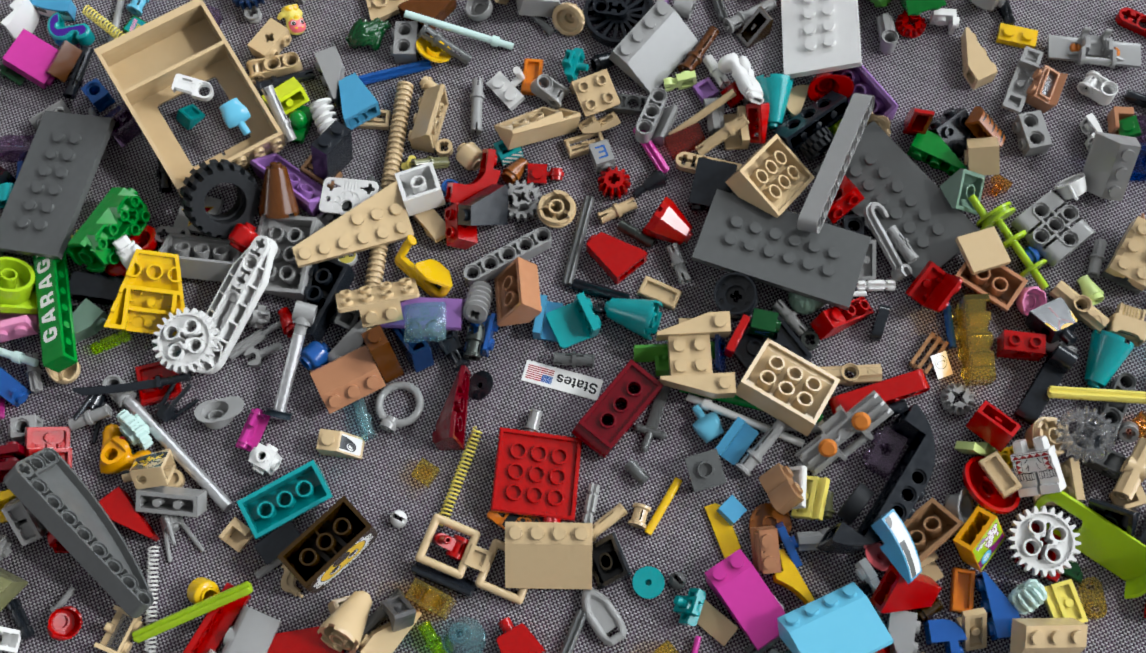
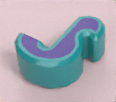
M59 12L52 14L47 22L48 33L59 47L64 40L73 45L79 42L81 46H89L95 40L94 33L86 23L65 26V21Z

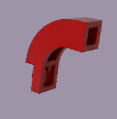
M488 148L482 150L480 170L472 182L468 184L447 183L445 202L462 203L488 186L497 184L501 171L494 169L497 163L495 149Z

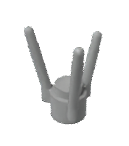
M163 514L160 517L161 530L169 563L172 562L169 537L172 544L175 545L174 533L180 529V525L201 552L205 551L201 543L185 524L182 516Z

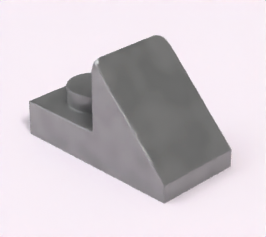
M402 594L381 601L382 609L390 618L393 632L414 624L416 609Z

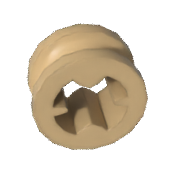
M443 138L436 142L435 148L439 157H450L453 154V146L450 140ZM442 146H444V147L447 146V147H448V150H447V151H444V149H443V151H442V150H441V147H442Z

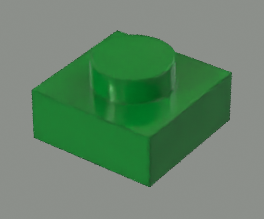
M1136 115L1119 120V135L1129 137L1142 135Z

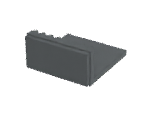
M717 448L684 458L692 483L691 490L694 493L726 484Z

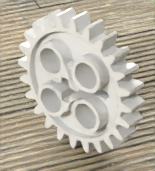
M185 307L183 312L177 309L176 315L169 312L170 319L162 318L164 324H157L160 331L153 333L158 336V339L152 340L157 345L153 348V351L158 353L155 357L161 360V365L176 373L182 371L187 374L189 369L195 373L196 366L203 369L202 363L205 361L209 364L208 357L216 356L212 350L219 349L214 344L220 341L218 337L214 336L219 333V330L214 328L217 324L211 321L212 318L209 315H206L202 310L198 312L195 308L190 311V309ZM196 324V329L191 332L192 326ZM177 331L176 336L172 338L173 332ZM201 343L200 348L195 351L196 345ZM181 349V354L176 357L177 351Z
M1034 506L1031 508V512L1028 509L1023 510L1024 516L1022 514L1016 515L1018 521H1011L1015 528L1007 530V532L1012 534V537L1006 538V540L1012 542V545L1007 549L1015 551L1011 558H1019L1017 566L1024 564V572L1032 569L1033 576L1037 575L1040 571L1042 578L1046 577L1047 573L1054 577L1056 576V571L1059 574H1063V567L1065 569L1072 568L1069 562L1074 563L1077 561L1073 554H1080V551L1075 549V546L1081 545V542L1075 541V537H1078L1080 533H1073L1072 530L1076 525L1069 526L1070 517L1063 519V511L1055 514L1054 507L1050 508L1047 512L1046 506H1041L1040 511ZM1032 522H1035L1039 525V533H1036L1032 530ZM1046 523H1049L1050 526H1049V529H1048L1047 532H1046V528H1047ZM1054 529L1061 533L1060 540L1054 538ZM1043 537H1044V541L1047 542V545H1044V546H1043V542L1040 541V538H1043ZM1026 543L1034 546L1033 554L1027 552L1025 548ZM1048 550H1052L1055 553V561L1048 558ZM1040 551H1041V555H1040L1041 559L1038 560L1037 557H1038V554H1039Z

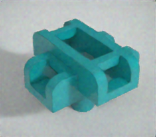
M581 48L567 49L565 57L561 62L569 83L577 80L580 70L587 72L589 69V64L583 63L585 55Z
M690 588L687 596L678 595L674 598L675 606L673 611L681 614L678 623L685 626L697 625L706 598L705 591L699 588Z

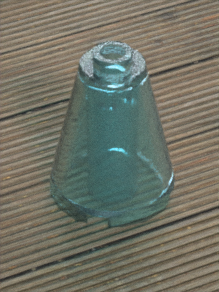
M457 618L448 624L443 633V646L447 653H482L485 648V630L473 618Z

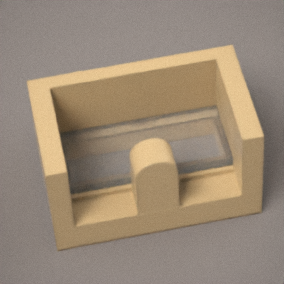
M115 605L113 609L117 612L111 623L107 622L104 626L106 633L100 643L96 642L94 647L108 653H129L133 645L130 642L132 632L142 628L143 622L141 620L143 617L132 618L121 607Z

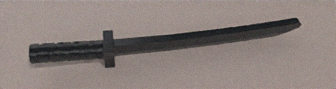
M188 372L187 374H179L167 378L155 376V379L106 386L72 388V391L82 396L137 391L156 387L161 390L164 389L163 386L191 380V374Z

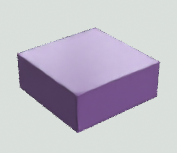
M709 77L693 85L692 88L702 104L704 98H714L719 95V90Z

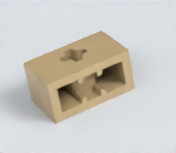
M270 18L247 45L251 54L260 59L279 55L290 44L292 37L287 27Z

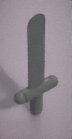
M663 386L660 393L655 397L646 425L637 423L634 426L635 431L645 434L640 447L643 453L648 451L652 437L658 439H665L666 433L658 430V426L671 387Z

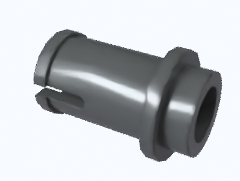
M631 459L624 466L625 472H629L640 486L650 478L638 465V461Z

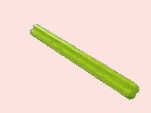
M245 581L132 632L133 641L140 643L249 595L253 592L252 584Z

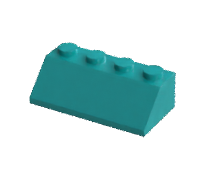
M312 460L238 500L237 504L257 540L333 498V495L318 464Z

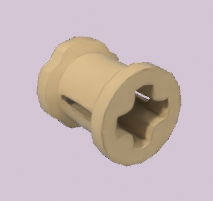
M633 503L634 511L631 520H628V524L635 528L646 529L647 525L645 522L648 512H651L652 508L645 504Z

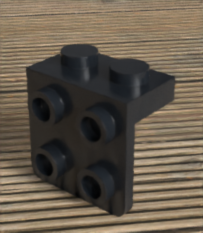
M952 107L944 111L942 117L932 120L928 130L939 135L959 159L964 155V150H967L966 139L976 137L965 125L969 117L966 108L954 109Z

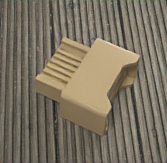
M1121 302L1117 306L1116 313L1109 317L1110 322L1107 325L1106 331L1130 340L1134 346H1141L1146 340V321H1144L1146 310L1125 305Z

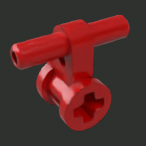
M445 533L434 534L431 543L447 550L446 556L459 562L469 542L468 539L454 534L452 538Z

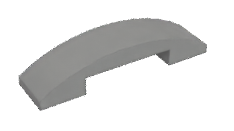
M1025 46L1009 83L1001 108L1017 114L1021 113L1027 98V89L1032 83V76L1038 69L1044 52Z

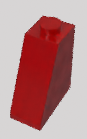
M603 232L591 236L586 243V252L617 285L647 262L648 253L645 250Z
M890 564L870 602L880 613L884 614L931 607L942 588L931 577L919 574L908 584L894 565Z

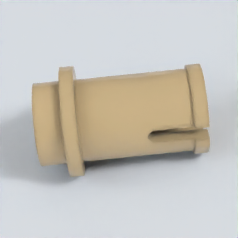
M424 76L420 81V86L423 90L438 85L432 81V77Z

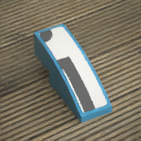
M29 0L42 16L50 18L52 14L59 12L64 21H75L77 8L72 0Z
M892 509L882 515L871 527L884 542L880 549L909 584L922 572L921 563L907 528L895 510Z

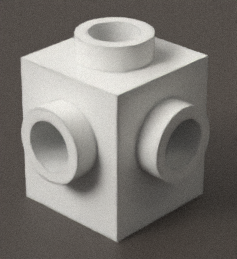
M259 443L257 447L251 450L248 461L253 465L252 469L257 473L263 475L265 472L272 476L279 468L283 458L277 453L278 449L268 443L266 446Z

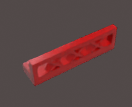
M227 582L221 592L234 586ZM246 595L208 612L183 653H208L210 649L217 653L223 643L226 632L230 627L234 626L243 605L246 606L251 595Z

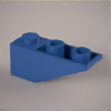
M981 572L976 575L975 586L982 598L980 607H984L987 612V634L991 636L992 641L1011 638L1012 618H1020L1019 612L988 574Z

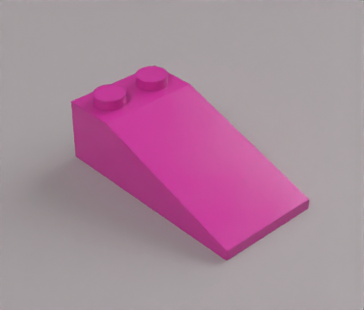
M738 549L704 573L707 584L757 651L779 637L777 618L786 613L741 549Z

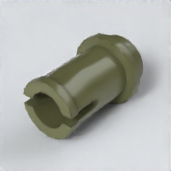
M828 491L823 519H832L835 514L833 510L834 492Z

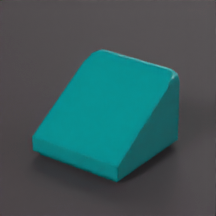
M190 104L178 109L176 120L187 130H190L205 117V114L194 104Z

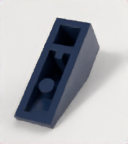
M390 328L407 361L416 373L435 365L431 347L417 329Z

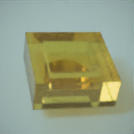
M422 458L411 473V477L429 488L439 474L440 469Z

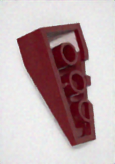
M461 365L436 423V431H433L432 441L439 450H464L471 373L466 365Z

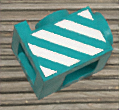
M502 140L493 144L496 150L497 163L501 162L502 166L512 163L520 157L524 158L521 147L508 150Z

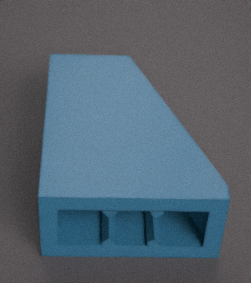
M356 73L338 81L343 120L346 127L352 130L381 114L378 101Z

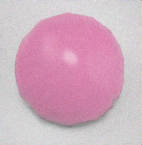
M1037 286L1023 288L1016 298L1017 309L1025 316H1028L1030 310L1047 303L1046 292Z

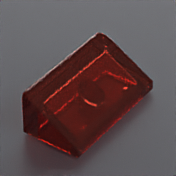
M696 123L665 137L664 145L673 160L680 152L695 150V146H698L706 139L699 123Z

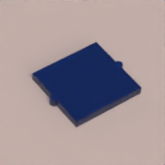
M715 334V368L719 373H725V341L719 334Z

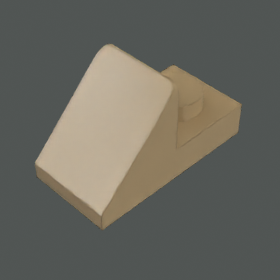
M984 607L962 611V617H957L956 622L963 629L967 640L962 642L965 652L987 648V612Z

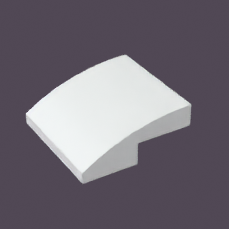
M14 0L9 5L13 11L0 23L15 41L23 29L30 33L34 32L39 22L40 14L29 0Z

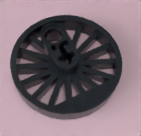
M586 0L584 5L586 28L597 42L615 48L623 40L616 39L619 25L624 38L627 35L625 28L630 32L653 7V1L637 0L632 3L633 0H626L624 3V0ZM606 28L602 34L599 33V31ZM614 28L613 38L607 37Z

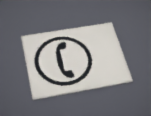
M946 351L930 356L938 380L953 374Z

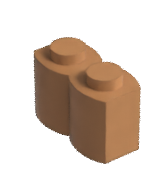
M778 463L761 475L759 481L768 494L773 507L784 515L804 501L802 496L803 490L797 482L794 483L792 478L794 474L791 469Z

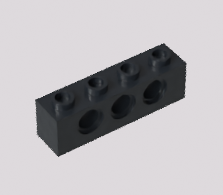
M831 90L774 130L773 135L777 134L794 153L818 130L820 131L823 127L829 128L843 118L849 104L847 97Z

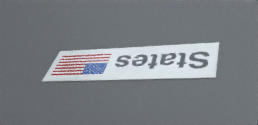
M527 360L521 378L522 381L596 401L603 380L531 360Z

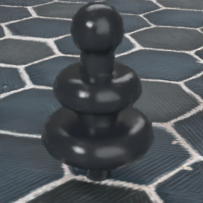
M598 303V308H592L594 314L599 316L601 321H604L605 317L602 314H606V311L602 308V303Z

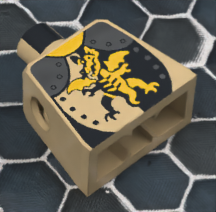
M168 448L136 458L130 469L122 470L121 476L125 483L133 481L136 489L168 485L177 465L171 449Z

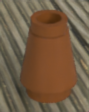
M520 157L503 169L502 179L507 184H516V180H520L527 168V160Z

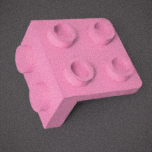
M0 313V343L38 334V314Z

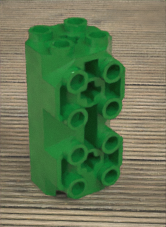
M112 187L69 241V247L66 252L76 264L81 266L84 263L87 265L86 269L90 272H103L108 264H118L120 259L116 254L117 249L112 243L125 234L128 238L141 234L150 220L148 206L144 204L136 190Z

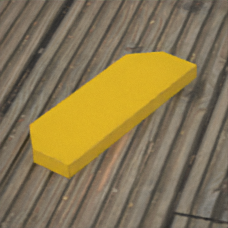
M714 503L704 508L725 559L740 549L741 546L733 526L716 511L721 505Z

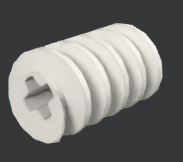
M331 98L318 99L309 105L310 113H312L317 132L320 135L335 120L339 122V119L335 118L337 113L333 111L334 105H329L332 102Z

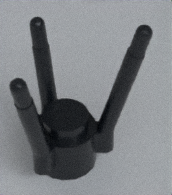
M176 383L171 384L162 401L157 405L158 409L155 414L168 423L171 419L175 421L179 415L199 402V399L196 398L175 412L177 410L175 405L192 387L191 384H188L172 402L168 401L166 403Z
M102 394L88 395L85 402L72 417L73 420L76 421L86 408L94 410L106 405L104 403L106 397ZM102 420L96 422L92 444L96 443Z

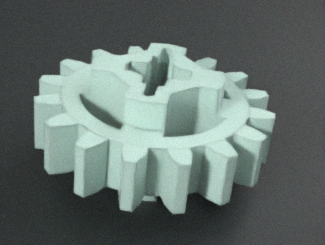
M125 409L116 415L117 421L121 424L119 426L120 432L133 446L137 444L146 450L153 445L154 442L148 435L151 433L149 431L150 428L139 415H132Z

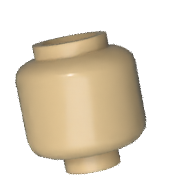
M474 142L459 145L456 160L468 171L478 170L481 164L482 150Z

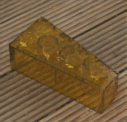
M989 294L964 295L952 310L953 321H956L957 327L955 329V338L959 341L960 346L958 357L959 360H962L963 365L961 377L965 380L966 386L991 385L996 379L994 351L989 349L992 346L993 340L992 332L988 331L991 311H986V302L990 301Z

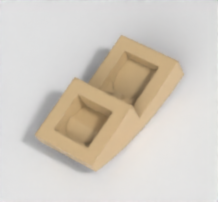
M613 111L599 120L592 115L580 122L578 127L582 133H596L610 129L621 122Z

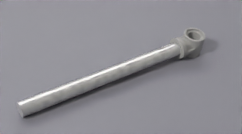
M109 375L103 380L102 386L118 383L124 384L127 382L117 375ZM134 391L108 394L119 407H126L133 415H139L150 428V434L165 449H171L174 459L203 490H207V494L224 512L233 506L234 503L135 399L136 393Z

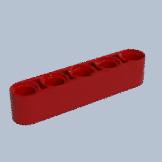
M918 369L830 398L828 403L834 415L839 405L847 412L873 390L888 405L900 399H907L930 390V386L923 370Z

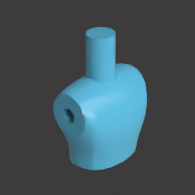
M234 98L219 107L222 118L228 128L238 126L244 136L251 133L245 123L251 115L238 98Z
M699 404L692 408L698 418L692 424V427L706 444L725 433L721 421L715 412L705 414Z

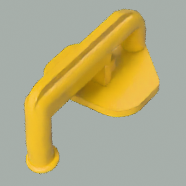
M408 235L394 258L395 264L407 276L414 278L416 284L428 295L437 298L445 297L453 286L450 271L440 262L433 259L416 264L412 263L406 255L410 248L416 245L417 240L414 236ZM434 284H437L442 287L439 289Z

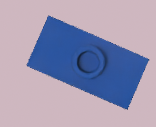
M783 522L775 524L784 547L795 567L803 565L796 551V548L799 546L794 535L789 537Z

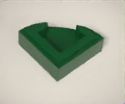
M1077 561L1074 563L1069 562L1072 568H1063L1064 573L1061 575L1080 584L1083 579L1080 566Z

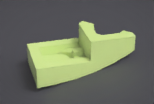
M956 441L954 448L964 454L988 456L997 450L987 442Z

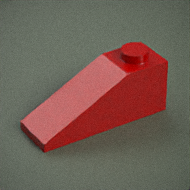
M119 486L98 501L112 521L156 542L160 539L143 514L135 511L136 505L128 493Z

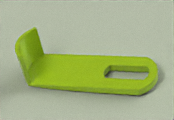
M1064 491L1043 494L1036 500L1034 506L1039 511L1041 506L1052 501L1082 520V525L1072 530L1073 533H1080L1078 537H1075V541L1081 542V545L1075 546V549L1126 581L1125 599L1137 598L1146 593V545ZM1046 523V530H1048L1050 525ZM1054 529L1053 533L1061 537V533Z

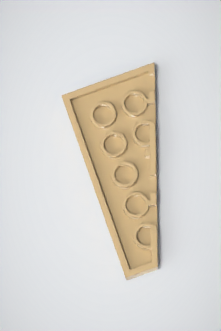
M397 180L293 246L292 252L297 267L301 268L406 240L408 235L414 236Z

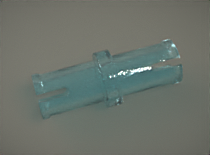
M361 398L359 399V404L357 400L352 405L356 414V424L360 427L363 440L367 441L369 440L368 436H370L371 440L376 437L371 423L372 416L368 414L365 399Z

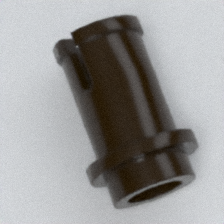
M936 598L931 607L916 609L914 613H918L917 619L923 623L930 620V617L943 610L944 607L942 602Z

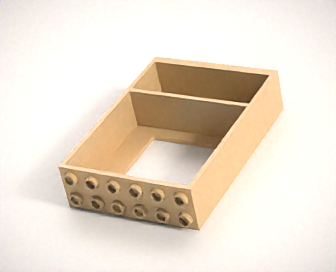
M192 0L94 49L181 198L183 196L180 194V190L186 186L183 183L185 177L190 178L192 175L190 171L193 168L198 170L200 167L199 165H191L158 109L160 105L183 94V92L179 91L174 93L171 88L176 74L179 73L206 82L216 78L229 100L238 98L251 115L245 121L251 131V137L225 150L226 155L223 156L220 153L204 161L206 164H210L209 161L216 159L218 162L221 159H225L230 163L235 162L246 170L252 159L266 156L272 152L278 153L286 145L283 132L203 0Z

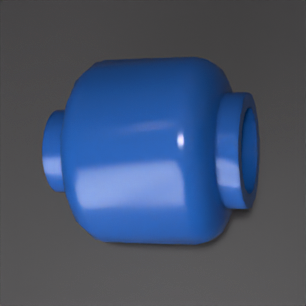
M312 341L301 350V357L299 359L307 370H315L328 363V354L331 350L324 342Z

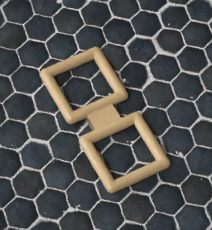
M434 514L415 556V560L457 579H462L467 567L479 571L475 581L476 587L516 604H522L528 588H519L517 594L485 581L498 549L505 551V542L494 539L489 550L476 546L481 535L478 530L443 515ZM439 524L470 536L457 569L425 556Z

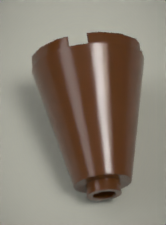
M271 162L270 166H267L265 169L258 210L260 217L265 214V217L268 219L289 218L291 213H294V216L299 214V208L287 168L281 162Z

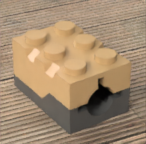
M1139 216L1128 225L1100 274L1135 294H1139L1146 289V220Z

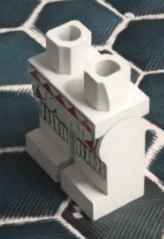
M1046 435L1034 437L1032 440L1035 448L1032 449L1028 448L1026 439L1012 442L1014 453L1010 457L1017 479L1022 485V488L1018 490L1020 498L1057 493L1067 487L1057 454L1055 453V445L1049 444Z

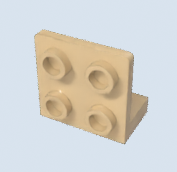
M607 68L572 81L570 84V91L572 94H576L585 117L620 105V100Z
M1069 458L1065 462L1060 463L1067 486L1062 491L1079 502L1085 501L1079 458ZM1041 494L1032 496L1034 505ZM1051 501V502H1047L1044 506H1059V505H1057L1056 503H1054V502Z

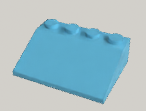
M854 582L777 618L779 637L792 653H875L894 643L893 638L871 602Z

